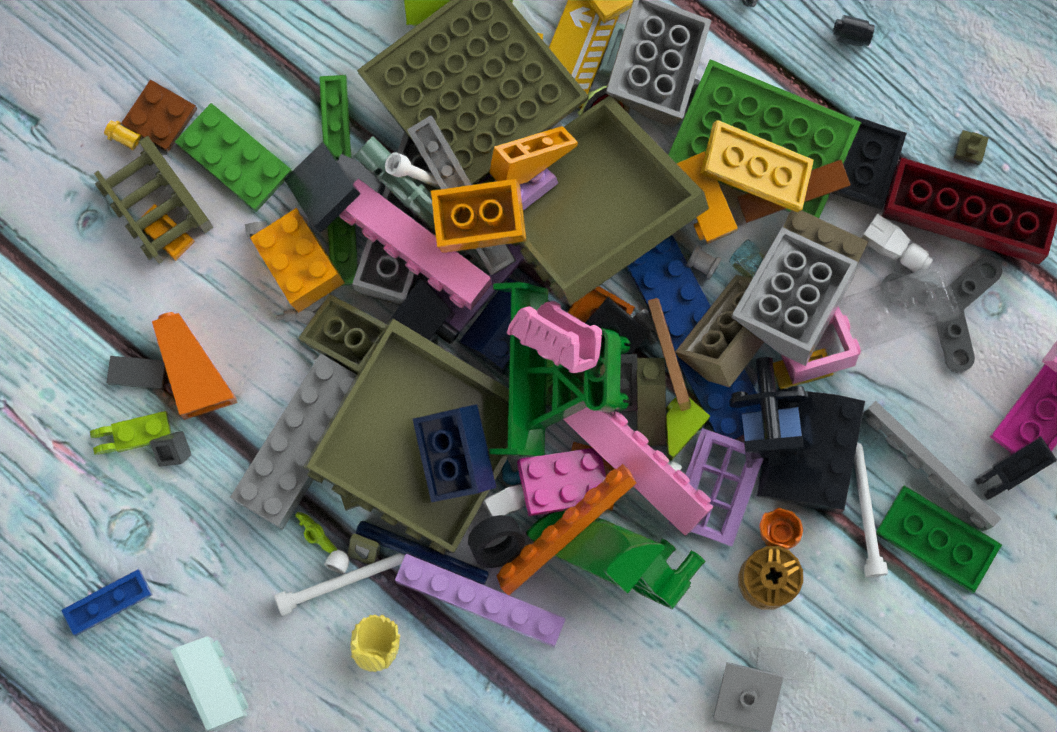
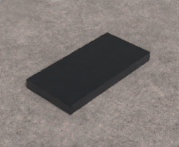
M323 142L284 179L311 224L319 232H322L361 194L330 148Z

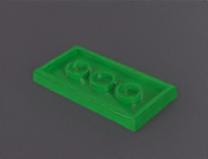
M905 485L900 489L876 530L877 536L972 594L976 592L1002 546L1001 543Z

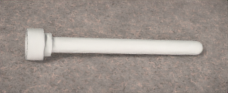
M397 152L388 156L385 163V170L388 174L395 177L408 175L441 189L433 174L411 165L406 156Z
M857 443L854 468L868 552V559H866V565H864L865 577L884 576L888 574L887 563L883 562V557L879 555L863 446Z
M401 553L395 554L294 594L292 592L286 593L285 591L275 594L274 597L282 616L293 612L292 609L297 608V604L401 565L405 555Z

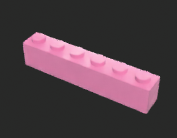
M358 178L354 185L361 194L339 216L349 225L353 226L355 223L363 229L361 231L362 234L372 242H375L377 239L385 245L383 249L395 259L399 256L407 262L405 266L414 274L419 275L421 272L429 278L427 282L439 292L443 289L451 295L450 300L458 307L463 308L466 306L472 310L492 285L491 277L456 251L442 253L437 247L435 235Z
M587 407L563 419L613 468L617 469L624 464L637 482L633 487L685 536L714 508L710 504V498L699 489L696 491L689 484V478L682 471H675L668 464L669 459L662 452L654 451L647 444L649 441L641 432H634L627 425L628 421L621 413L617 411L609 413L593 411Z

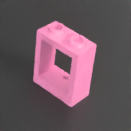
M839 306L829 324L833 323L844 352L808 362L806 366L781 355L792 384L856 365L858 356L861 353L857 339L852 338L849 320L846 315H842Z

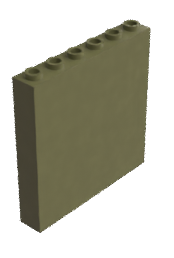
M610 95L564 126L578 142L577 147L547 168L556 176L558 184L523 210L526 242L511 243L514 247L519 245L522 248L520 252L527 263L531 264L534 262L536 265L535 270L544 282L548 279L551 282L550 288L558 299L563 297L570 306L709 209L704 191ZM491 176L483 183L494 182L495 178Z
M391 319L386 324L303 468L309 471L307 476L321 484L323 480H326L334 485L331 490L345 498L350 494L358 499L356 504L369 512L372 509L382 513L381 519L393 526H396L397 523L407 528L405 533L419 541L421 537L431 542L429 547L443 555L446 551L454 553L489 490L431 502L412 419L477 404L488 453L489 449H508L509 388L395 319ZM489 454L495 480L509 456Z

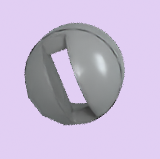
M267 222L245 224L247 237L250 239L251 236L267 227Z

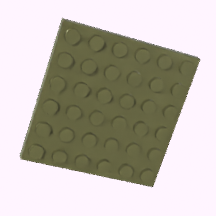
M451 0L357 70L360 77L413 143L414 141L407 129L430 115L433 116L472 185L479 183L490 174L489 171L495 146L547 131L589 100L586 92L510 0Z

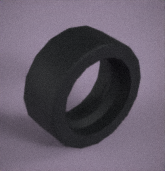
M497 515L481 521L472 529L468 537V545L477 564L484 568H497L512 562L520 555L525 545V538L515 519L506 515ZM507 536V538L501 543L493 547L485 548L486 545L490 543L492 540L498 537Z

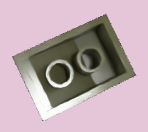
M329 294L298 339L318 353L357 375L384 330L386 323Z

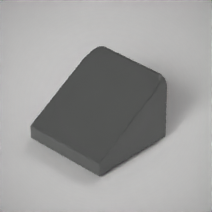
M183 431L171 433L150 441L159 467L182 464L191 456V451Z

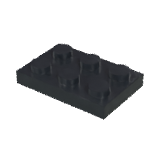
M855 116L854 119L861 122L843 163L850 186L835 191L832 194L882 210L907 133Z

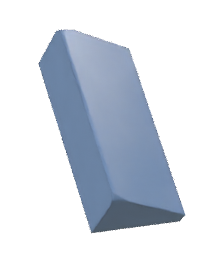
M798 407L778 409L781 438L802 436ZM761 411L742 413L745 441L764 439Z

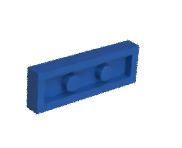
M137 569L61 611L73 635L77 636L153 594L141 570Z

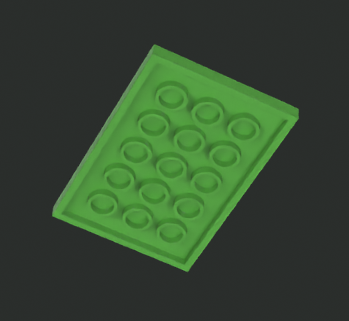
M710 59L668 155L677 164L704 151L706 153L712 125L715 121L719 120L813 159V170L838 160H842V163H844L861 122ZM718 181L719 183L724 184V185H726V186H729V187H731V188H733V189H736V190H738V191H740V192H743V193H745V194L748 193V192H746V191H743V190H741V189H738V188H736V187H733V186H731V185H728V184H726V183H723V182H721V181ZM830 194L805 202L802 211L820 218Z

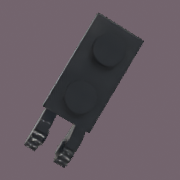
M1039 436L992 465L993 468L980 474L974 481L979 485L987 482L995 475L999 476L1002 483L991 487L984 493L987 500L1006 489L1009 491L1056 462L1057 459L1042 436Z

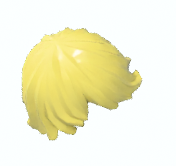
M375 614L369 615V617L361 619L359 624H355L350 642L351 657L361 669L377 672L387 669L392 664L398 654L400 642L397 624L394 621H390L389 618H385L384 615L377 616Z

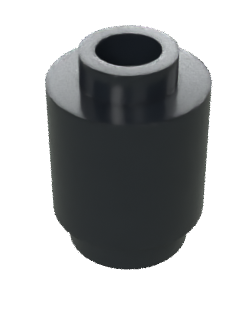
M843 15L841 19H836L833 35H836V41L859 47L863 45L869 46L875 26L869 24L867 20Z

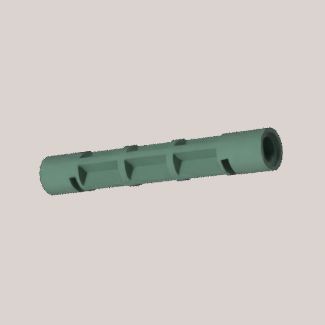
M372 136L354 157L371 174L379 179L404 206L408 207L433 234H436L431 193L415 178L408 175L395 177L388 174L385 170V163L391 153ZM476 248L456 251L488 276L490 275Z

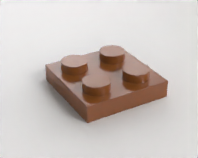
M150 79L121 124L125 128L140 134L142 138L149 136L154 145L169 153L175 141L193 117L197 107Z

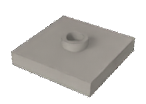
M726 662L713 719L763 732H770L783 676Z

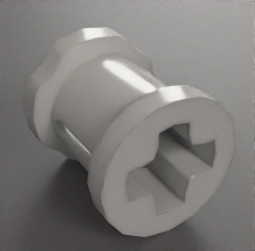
M698 245L686 266L688 268L694 267L701 271L710 280L722 258L712 257L702 251V247Z

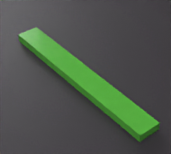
M320 76L323 143L330 148L337 160L340 154L352 158L347 76ZM338 216L328 225L329 258L345 282L341 286L352 285L358 268L356 224L354 223L351 226Z

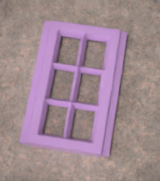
M702 428L685 475L689 478V484L695 490H697L703 470L718 475L711 497H709L711 500L710 504L726 509L728 513L721 532L706 527L711 511L703 518L702 523L698 524L691 532L733 546L763 458L752 459V468H747L745 462L741 476L726 472L733 450L745 454L744 443ZM713 443L728 448L721 469L706 465ZM723 477L738 482L731 504L716 499Z

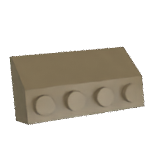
M735 275L675 351L680 359L707 381L730 387L764 343V341L732 318L734 310L752 281L751 278Z

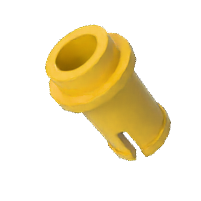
M111 120L104 130V135L107 136L108 140L112 141L114 139L131 150L138 146L141 139L140 134L125 128L118 120L116 122Z

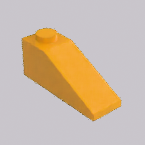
M563 126L495 146L489 173L496 181L516 179L519 185L526 183L576 148L578 142Z

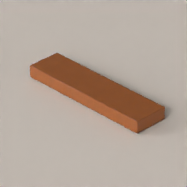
M842 160L811 170L804 203L850 186ZM751 193L737 197L746 223L788 209Z

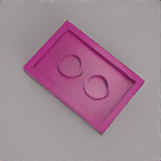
M594 448L521 458L517 461L528 516L566 511L568 508L579 503L590 489L596 488L606 478L602 456Z

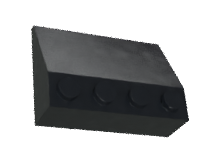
M778 388V391H787V389ZM806 391L808 392V399L806 401L778 403V409L798 407L803 438V463H798L797 455L780 457L781 465L769 466V458H764L756 496L840 514L845 510L865 401L836 394Z

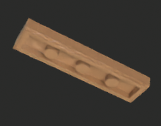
M657 298L648 300L681 411L691 409L689 396L660 301Z

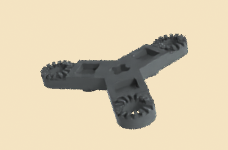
M983 257L946 289L899 273H892L882 281L880 291L882 296L890 302H895L904 307L935 317L945 363L951 371L963 373L972 367L975 360L964 309L1000 279L1002 266L993 257ZM988 264L993 267L995 274L992 278H986L981 274L980 268L982 265ZM890 281H898L902 285V292L900 294H892L888 290V283ZM948 299L951 301L950 305L954 309L945 312L944 306L940 305V302L944 303ZM961 351V353L966 355L967 362L965 365L960 366L953 361L954 352Z

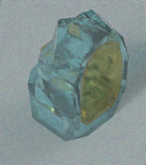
M747 239L733 253L729 263L743 277L753 279L765 256L760 252L758 246Z

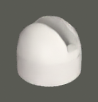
M336 550L331 552L324 565L334 572L345 574L349 566V558L345 552Z

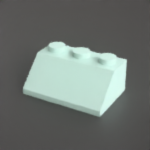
M207 636L170 650L207 731H218L247 717L245 709L249 708L248 703L242 692L237 694L233 683L237 682L231 667H225L221 659L225 654L218 640L213 641L212 638Z

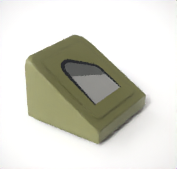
M354 533L350 539L348 556L369 565L376 561L381 547L379 543Z

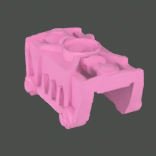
M555 301L544 303L537 311L532 307L520 309L507 330V334L519 338L522 345L536 349L540 356L553 361L557 366L563 365L569 369L570 373L583 372L596 366L600 356L601 328L596 325L589 326L563 311L561 305Z

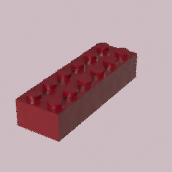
M901 157L896 166L881 216L889 220L1040 264L1049 255L1057 225V204Z

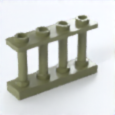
M146 136L139 141L144 149L140 152L141 156L106 180L99 170L96 171L94 174L99 181L95 185L104 197L108 194L114 201L110 206L119 218L123 215L129 222L125 227L134 239L139 236L144 244L140 248L149 260L155 258L158 264H160L163 260L157 252L193 227L194 229L200 227L204 233H207L214 227L149 136ZM147 164L149 166L155 164L159 170L155 173L156 177L122 200H119L112 188ZM162 185L164 187L170 185L174 191L170 194L171 198L135 222L127 209ZM177 206L179 208L185 206L189 211L186 219L150 243L142 230Z

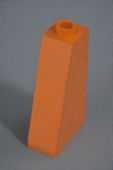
M167 312L158 316L157 320L152 321L178 412L184 420L238 403L235 395L179 313Z

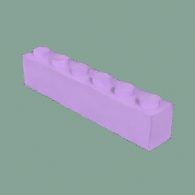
M408 554L405 555L395 579L400 585L552 647H555L565 622L563 617Z

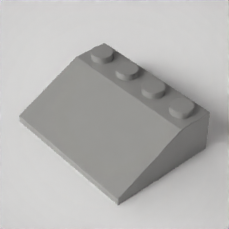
M633 0L605 93L643 116L674 128L684 117L712 20L659 0Z
M782 227L734 310L732 318L781 355L806 366L850 286L858 262Z

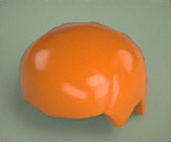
M777 508L768 513L765 512L759 524L761 539L767 546H779L789 550L800 543L803 535L801 520L794 512L782 508Z

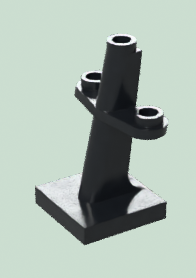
M773 358L756 359L759 393L748 395L747 392L743 391L734 392L729 399V406L732 408H743L759 404L761 406L764 439L744 441L747 468H752V459L769 458V466L781 465L780 457L797 455L798 463H803L802 436L781 438L778 403L806 401L808 399V392L802 386H793L788 388L787 391L776 392Z

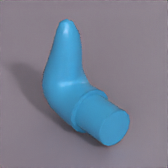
M506 460L502 467L503 481L509 485L521 484L519 470L513 472L509 461Z

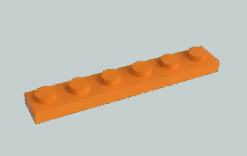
M622 464L617 469L610 471L604 481L596 488L590 489L579 503L568 508L563 517L554 525L548 526L536 541L525 546L517 558L511 563L505 564L496 575L501 589L507 595L513 593L637 483L630 470Z

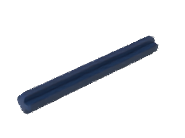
M360 521L357 526L356 534L401 554L411 555L482 585H485L489 573L486 570L449 555H443L432 548L366 521Z

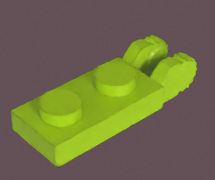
M166 411L113 423L111 426H104L90 431L91 438H102L108 435H113L114 443L101 444L94 447V455L115 451L119 453L148 446L151 440L171 434Z

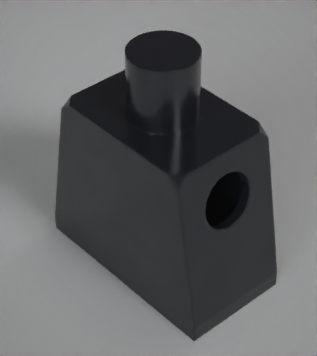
M422 279L418 281L390 318V320L395 319L433 343L439 336L451 345L460 334V331L449 323L455 315L454 311Z

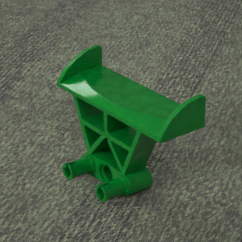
M523 282L493 284V290L511 292V321L520 309L532 307L537 311L541 305L548 302L547 288ZM601 328L600 356L596 366L584 371L583 384L569 372L568 368L561 364L557 366L553 362V367H547V359L540 356L536 349L522 345L519 338L510 335L508 449H489V454L545 455V428L587 407L593 411L607 413L613 412L615 409L618 411L625 410L629 403H625L623 400H629L626 394L620 392L621 355L627 353L630 348L629 346H624V343L630 344L629 340L626 337L619 336L615 331ZM604 364V366H605V372H604V374L601 376V375H600V368H601V366ZM546 375H553L552 411L546 413ZM571 390L578 396V398L572 401Z
M565 511L549 513L538 519L526 531V535L533 542L536 541L548 526L554 525L563 517ZM599 517L555 555L557 558L620 587L627 594L633 589L640 595L672 610L691 587L690 580L706 562L699 554L691 550L677 570H672L666 561L676 551V548L670 542L662 538L658 543Z

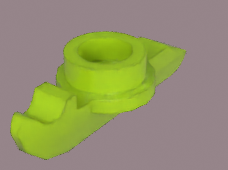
M302 512L295 514L300 521L299 524L301 526L304 525L306 528L304 530V537L309 543H318L323 550L330 554L337 550L325 535L323 528L315 523L311 517Z

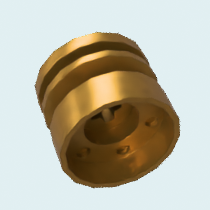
M766 546L755 551L742 564L738 574V587L743 598L752 606L762 610H774L791 602L799 594L803 584V569L798 558L789 550L779 546ZM770 570L773 574H778L779 576L774 584L772 580L766 579V575L770 573Z

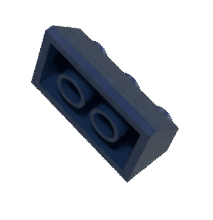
M511 278L505 281V283L518 282ZM498 291L459 341L462 346L502 375L510 367V335L507 334V330L511 323V292Z
M477 404L412 419L431 502L477 494L496 488Z

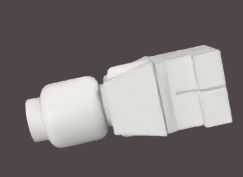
M879 214L875 216L861 237L868 241L867 245L878 252V254L894 260L900 258V263L913 272L921 271L924 273L933 261V259L928 257L929 252L916 243L908 244L910 239L899 226H896Z
M522 485L505 488L485 499L482 504L489 517L515 513L524 507L526 503Z

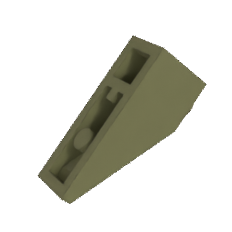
M637 358V431L641 432L648 439L649 442L647 444L650 447L666 446L665 358Z

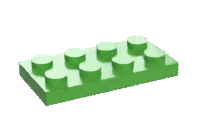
M212 103L205 108L175 141L180 149L256 212L292 172L286 164Z

